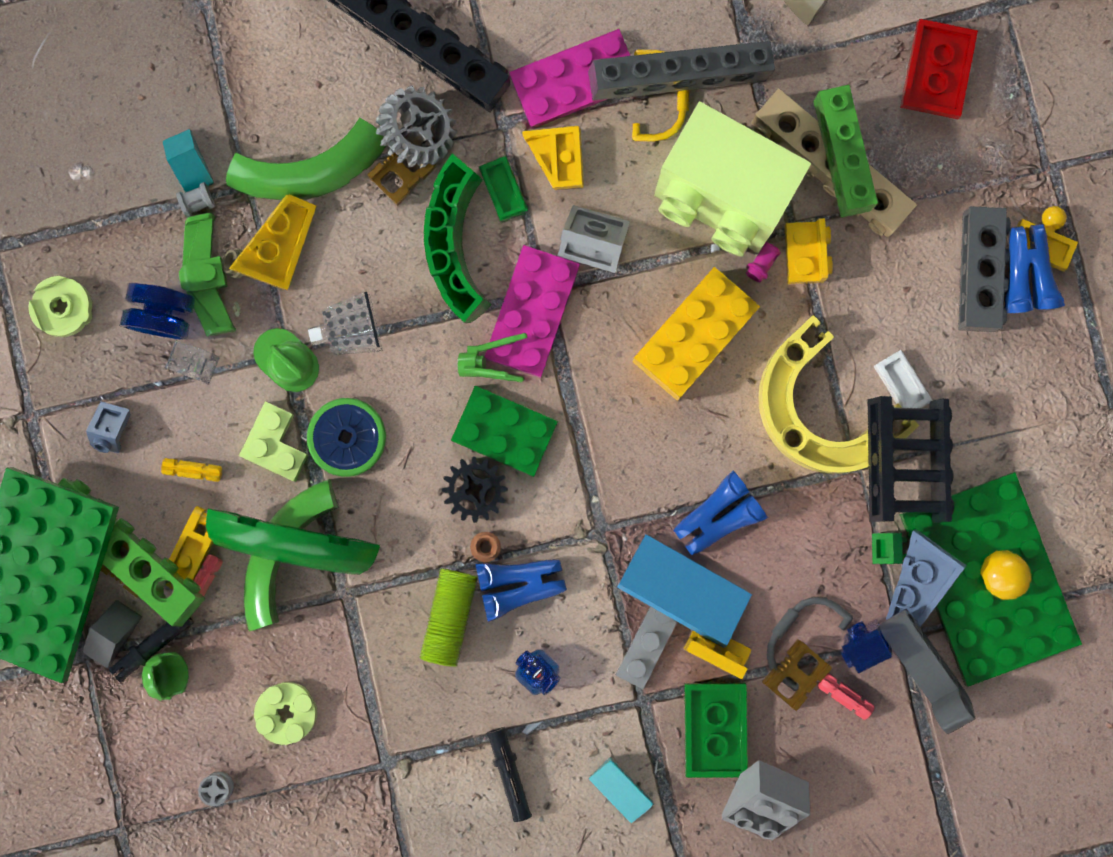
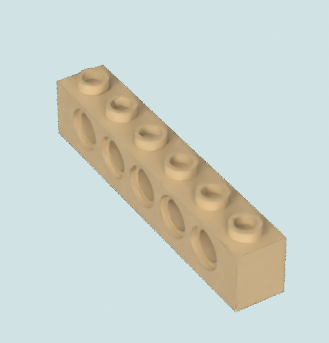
M778 88L754 116L752 124L755 126L754 130L765 138H770L776 144L811 162L806 175L811 178L815 176L823 183L824 190L831 196L836 197L831 173L825 167L827 157L818 121ZM778 123H790L793 131L790 133L781 131ZM811 141L815 145L816 151H805L801 142ZM869 164L876 197L883 202L884 210L879 211L873 208L870 212L856 214V216L861 215L870 222L868 225L876 234L880 236L884 234L888 238L917 204Z

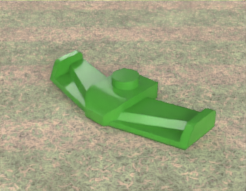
M213 213L190 216L185 220L182 268L179 271L181 288L186 291L207 337L236 331L217 289L228 287L222 266V257H212L213 223L215 221Z

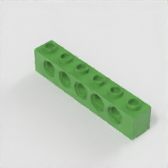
M63 478L58 483L91 496L89 494L91 489L79 479L72 481ZM116 518L103 565L171 626L182 627L206 599L199 593L201 587L189 577L186 579L181 577L177 573L179 570L178 566L166 557L162 560L155 553L157 548L150 541L143 537L140 540L132 532L135 528L123 518L119 520ZM127 542L129 552L123 558L120 554V548ZM149 562L151 573L145 578L142 574V567L145 563ZM168 582H171L174 591L167 598L164 594V587Z

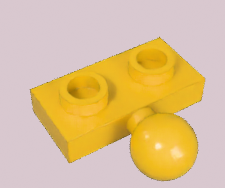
M1051 206L1042 214V223L1044 224L1048 240L1051 267L1065 271L1069 266L1078 242L1055 233L1057 229L1064 226L1067 216L1061 207ZM1021 219L1017 227H1024L1027 237V249H1030L1029 229L1031 225L1036 224Z

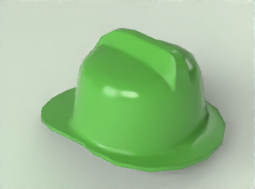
M275 328L267 330L257 339L253 351L255 362L278 386L286 391L299 392L306 390L314 384L319 373L317 357L294 334L286 329Z

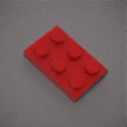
M919 19L916 24L900 108L958 120L962 115L978 30Z

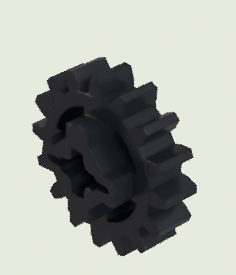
M472 457L471 464L468 465L464 459H461V468L457 469L451 466L450 469L454 473L453 476H444L443 478L449 483V487L441 489L443 493L449 494V498L444 501V504L453 503L454 507L451 513L454 515L459 511L462 512L461 520L463 521L469 515L472 516L473 523L478 522L480 515H483L486 521L490 520L488 512L492 510L498 514L500 511L496 506L497 503H506V500L500 497L502 492L508 491V487L500 485V482L504 481L506 477L505 475L497 476L495 474L499 469L497 465L491 469L488 468L489 460L486 458L482 464H478L477 458ZM473 470H482L491 477L480 479L475 477ZM462 475L464 478L462 488L455 492L456 482ZM469 477H471L476 485L483 486V489L479 491L481 503H479V500L474 495L467 494V491L471 489ZM495 487L494 498L487 505L485 500L487 493ZM466 500L474 502L477 510H468L460 502Z

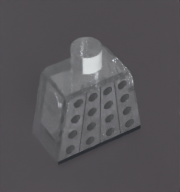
M362 292L323 309L324 324L308 328L312 345L329 342L331 352L336 355L383 351L371 296L368 292Z

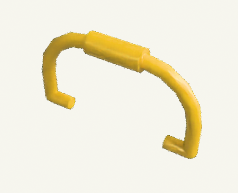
M638 49L635 50L634 55L662 53L665 51ZM689 90L677 91V111H679L677 121L670 129L663 133L640 134V124L633 123L632 139L634 141L654 142L668 139L677 133L685 121L686 112L689 111Z

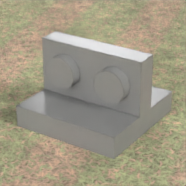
M573 205L560 239L562 241L558 257L615 273L630 221Z

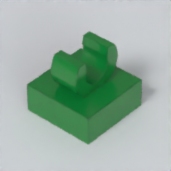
M902 533L872 534L873 564H903L907 554H903L902 543L907 542V538L902 537Z

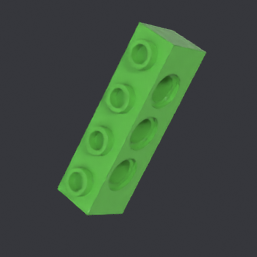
M850 85L819 91L813 102L841 218L870 212L878 204Z

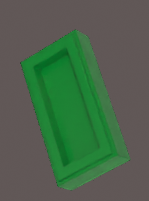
M506 156L478 166L501 223L528 213V208Z

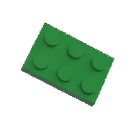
M474 386L451 441L534 477L558 421L478 386Z
M684 683L685 777L739 778L740 774L748 769L747 684Z

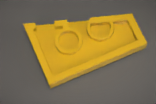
M290 194L286 195L229 269L277 288L288 290L317 205Z

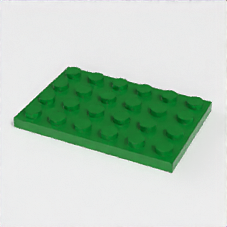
M7 467L5 469L0 487V659L59 683L68 681L119 506L14 467Z
M1015 472L951 495L954 502L951 522L933 523L932 513L899 514L909 541L913 530L917 529L966 565L965 569L935 607L965 686L975 685L1082 645ZM1008 550L1024 559L1029 566L1031 572L1030 587L1025 594L1017 599L1002 600L992 595L986 589L980 570L985 558L995 551Z

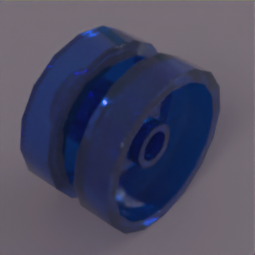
M128 284L125 300L143 309L128 308L123 310L119 326L149 335L187 340L190 324L184 319L172 316V314L186 316L193 313L195 297L157 285Z

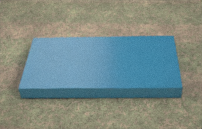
M648 535L643 537L617 586L622 591L723 648L728 645L752 596L751 593Z

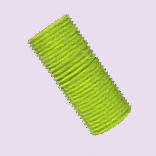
M441 568L439 569V578H437V587L434 590L435 596L432 599V608H430V617L428 618L430 621H427L428 625L426 626L428 628H426V635L423 638L424 644L421 647L422 653H420L421 656L419 658L434 664L456 667L458 666L457 663H459L464 630L468 624L467 618L470 615L469 609L472 606L471 600L474 597V588H476V579L478 577Z

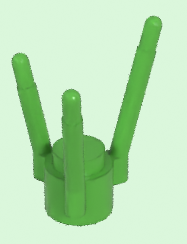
M527 334L513 335L478 346H467V353H459L458 355L459 376L486 377L523 382L525 380L523 376L508 374L506 371L486 369L485 356L479 355V352L526 339Z

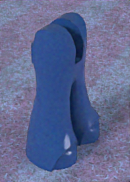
M1044 224L1030 226V249H1027V237L1024 227L1011 228L1009 238L1010 277L1005 298L1007 313H1023L1034 310L1033 308L1040 310L1065 306L1064 298L1054 280ZM1030 264H1031V279H1032V298H1031L1030 286H1029V266H1030Z
M734 470L723 479L718 488L705 502L674 528L673 531L679 539L694 532L698 527L703 531L685 545L691 555L705 550L721 538L742 527L759 523L768 518L755 498L749 495L722 517L712 521L724 508L749 493L746 485Z
M541 560L517 565L475 564L481 592L520 582L528 583L516 589L482 595L488 622L496 620L523 605L547 599L567 591L565 580L548 581V583L542 584L541 576H549L563 571L560 560Z

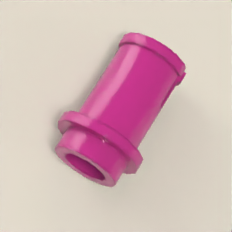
M765 242L754 261L746 266L748 269L746 275L759 283L763 279L766 280L768 278L767 272L781 254L780 250L774 245Z

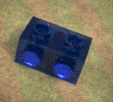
M877 619L866 625L863 621L849 627L847 629L848 633L844 635L843 651H841L842 657L849 668L855 667L858 674L892 657V648L881 633L880 623Z

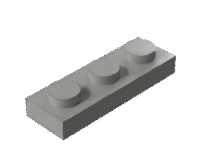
M650 606L615 675L644 689L677 621Z

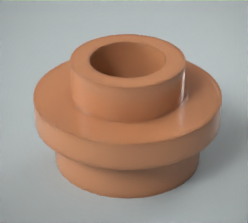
M481 532L471 541V553L478 561H493L500 553V540L493 533ZM483 541L491 543L492 548L490 552L484 553L481 551L480 545Z

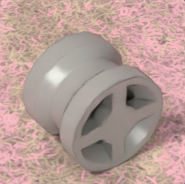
M214 772L200 783L198 788L199 797L206 805L219 806L233 794L234 782L227 773Z

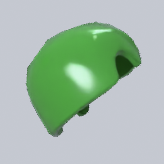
M175 652L162 653L153 656L146 662L142 672V683L149 697L160 701L170 700L173 696L182 694L186 690L189 679L188 666L181 655Z

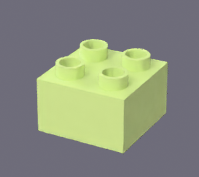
M699 101L661 168L654 196L663 200L658 210L666 218L684 227H690L694 219L703 222L716 230L711 240L717 246L733 255L743 257L747 248L759 253L777 226L809 169L811 162Z

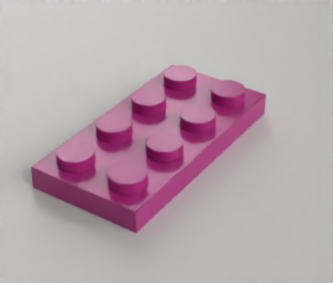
M620 29L509 72L510 79L531 129L604 101L592 100L588 71L593 60L630 56Z
M523 245L490 342L526 333L527 338L487 350L485 353L486 360L542 378L580 267L579 263Z

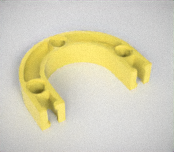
M813 315L774 352L764 369L758 396L763 425L775 446L786 457L804 468L829 474L847 473L869 467L868 429L850 441H829L810 432L802 424L796 413L793 402V388L799 372L810 359L834 338L829 331L825 334L821 332L818 337L822 341L813 348H810L801 339L802 334L808 328L811 329L813 326L817 328L821 324ZM794 346L800 350L801 359L799 361L789 359L787 356L788 347ZM899 404L894 405L895 408H902ZM904 420L902 425L905 428L894 437L907 438L919 424L915 420ZM788 431H794L798 434L800 441L796 447H791L786 443L785 436Z

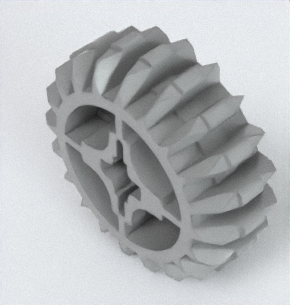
M413 85L407 87L405 91L402 88L397 89L394 95L390 94L385 99V103L379 108L380 114L376 118V123L381 126L377 129L376 134L384 136L380 145H388L390 147L388 155H393L394 153L398 155L397 163H402L407 159L408 167H413L416 163L420 168H424L428 163L434 165L439 159H443L448 154L447 150H450L454 144L452 139L456 136L457 131L452 129V127L455 125L456 120L448 117L452 113V109H444L442 105L445 103V99L437 101L435 99V91L427 95L424 86L420 87L417 91ZM398 110H399V112H400V114H401V117H400V120H401V122H402V128H401V129H398V126H397V112H398ZM432 125H434V128H435V134H436V136H435V142H433V140H432V137H433V134H432V132H431V126H432Z

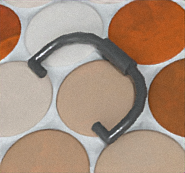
M811 597L800 601L792 609L789 608L772 630L773 634L767 645V660L770 669L778 670L774 658L775 645L778 639L785 635L798 618V613L805 607L818 604L833 609L844 618L838 626L843 631L851 623L853 616L839 604L825 597ZM789 677L782 681L795 692L799 688L798 683Z

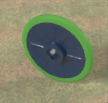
M340 398L323 405L312 417L307 431V445L313 460L326 472L342 477L356 476L373 467L381 457L386 442L385 427L379 414L369 404L354 398ZM344 431L350 432L353 435L348 444L340 440Z

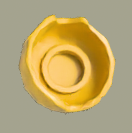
M1008 550L995 551L985 558L980 574L984 579L986 589L992 595L1002 600H1012L1027 592L1030 587L1031 572L1024 559Z

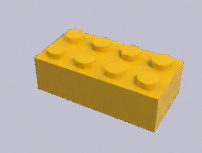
M713 267L637 353L632 362L678 401L760 306L716 267Z

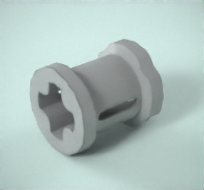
M205 182L200 183L199 188L184 194L182 192L176 193L178 203L186 218L192 216L193 212L205 207H215V202Z

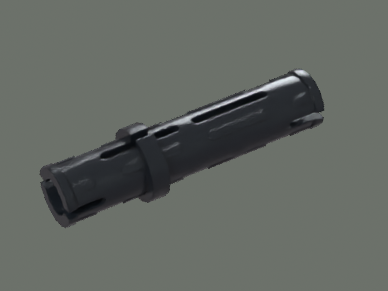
M190 617L182 627L171 626L166 621L139 645L134 644L129 648L130 652L113 666H110L109 671L113 675L124 667V670L114 677L120 683L124 682L141 665L145 666L146 662L186 628L194 624L193 619Z
M500 727L488 731L486 734L494 754L493 765L498 767L512 812L513 822L527 820L532 817V813L530 812L515 761L517 756L516 753H512L505 727Z

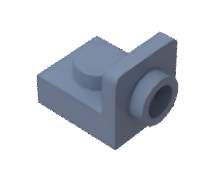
M100 401L86 430L90 445L99 452L108 453L110 451L119 453L121 450L119 440L131 416L130 410Z

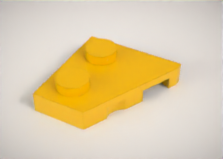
M579 126L522 131V136L554 190L584 187L581 128Z

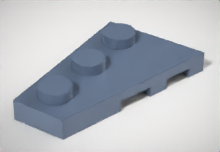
M914 529L886 620L907 609L921 627L965 569L966 565L917 529Z

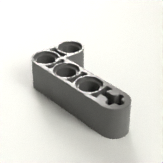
M907 609L879 624L884 638L932 704L933 714L946 734L949 735L976 719L972 702L965 689Z

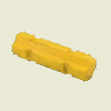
M165 458L162 462L161 473L172 476L177 474L179 477L201 480L206 478L208 481L218 482L222 476V467L211 464L206 466L204 463L183 460L178 462L176 459Z

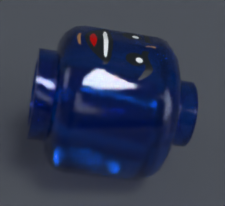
M542 649L531 653L527 650L515 662L518 666L515 678L532 695H539L541 693L547 695L561 679L559 676V665Z

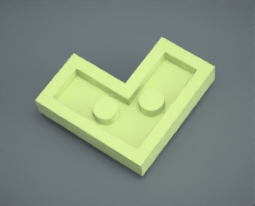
M265 401L239 456L296 482L308 454L282 443L294 415Z

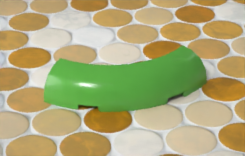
M359 118L354 127L336 145L315 157L303 161L267 163L235 153L227 171L226 184L238 192L260 199L282 200L288 194L302 200L319 197L349 184L350 180L358 176L363 170H367L386 148V146L380 145L384 136L376 134V127Z
M331 480L322 481L300 492L289 500L269 522L303 529L318 517L339 508ZM252 555L248 563L244 583V608L249 632L279 622L275 601V581L281 562Z

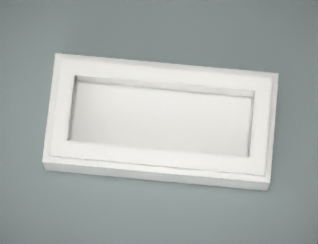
M902 350L874 365L875 370L896 404H899L902 408H922L929 404L930 401H933Z

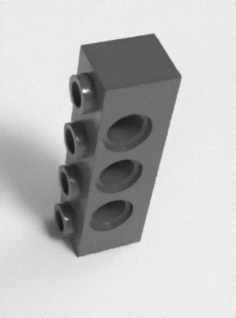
M970 206L963 212L959 331L996 332L1006 324L1007 311L1003 307L1004 295L1008 291V278L1004 277L1005 265L1009 262L1010 252L1009 248L1005 247L1006 236H1008L1011 226L1010 218L1007 217V208ZM981 234L990 236L992 239L991 247H987L982 243ZM981 263L987 264L990 267V277H986L980 272ZM979 293H985L989 297V307H985L979 302Z

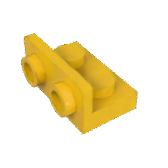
M819 218L816 222L786 223L784 226L788 284L824 283L828 279V274H832L833 271L832 257L827 256V244L831 243L830 226H826L825 218Z
M692 630L684 646V649L689 653L740 679H743L748 669L744 665L751 653V649L733 639H730L728 645L723 648Z

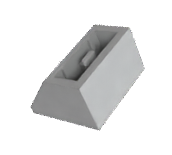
M759 760L740 774L723 810L722 820L772 841L810 815L809 782Z

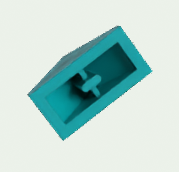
M190 129L163 140L167 162L185 193L199 188L200 183L203 182L207 186L214 184V180Z

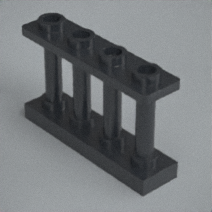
M879 396L867 399L869 522L894 521L896 512L932 513L933 523L951 522L954 512V502L951 498V484L954 474L951 468L950 456L953 449V441L950 437L952 410L949 406V399L941 398L930 401L929 408H895L892 405V396ZM893 421H930V439L895 438L893 436ZM894 451H930L931 470L895 469L893 466ZM895 481L931 482V501L896 500L894 497Z

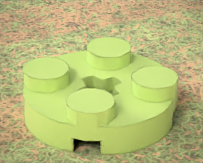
M62 276L47 278L34 289L36 292L32 300L29 301V314L37 328L51 336H72L80 332L92 320V300L90 294L84 286L73 279ZM59 299L68 304L63 314L54 312V308L58 306L57 301Z
M282 682L266 689L260 695L255 705L254 718L256 729L267 740L276 744L288 745L299 742L313 729L317 719V707L309 691L302 685L294 682ZM285 705H289V711L294 713L293 718H287L285 722L281 720L278 709H283Z

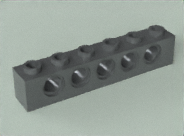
M771 41L597 59L593 60L588 75L592 100L595 101L763 82L775 71Z

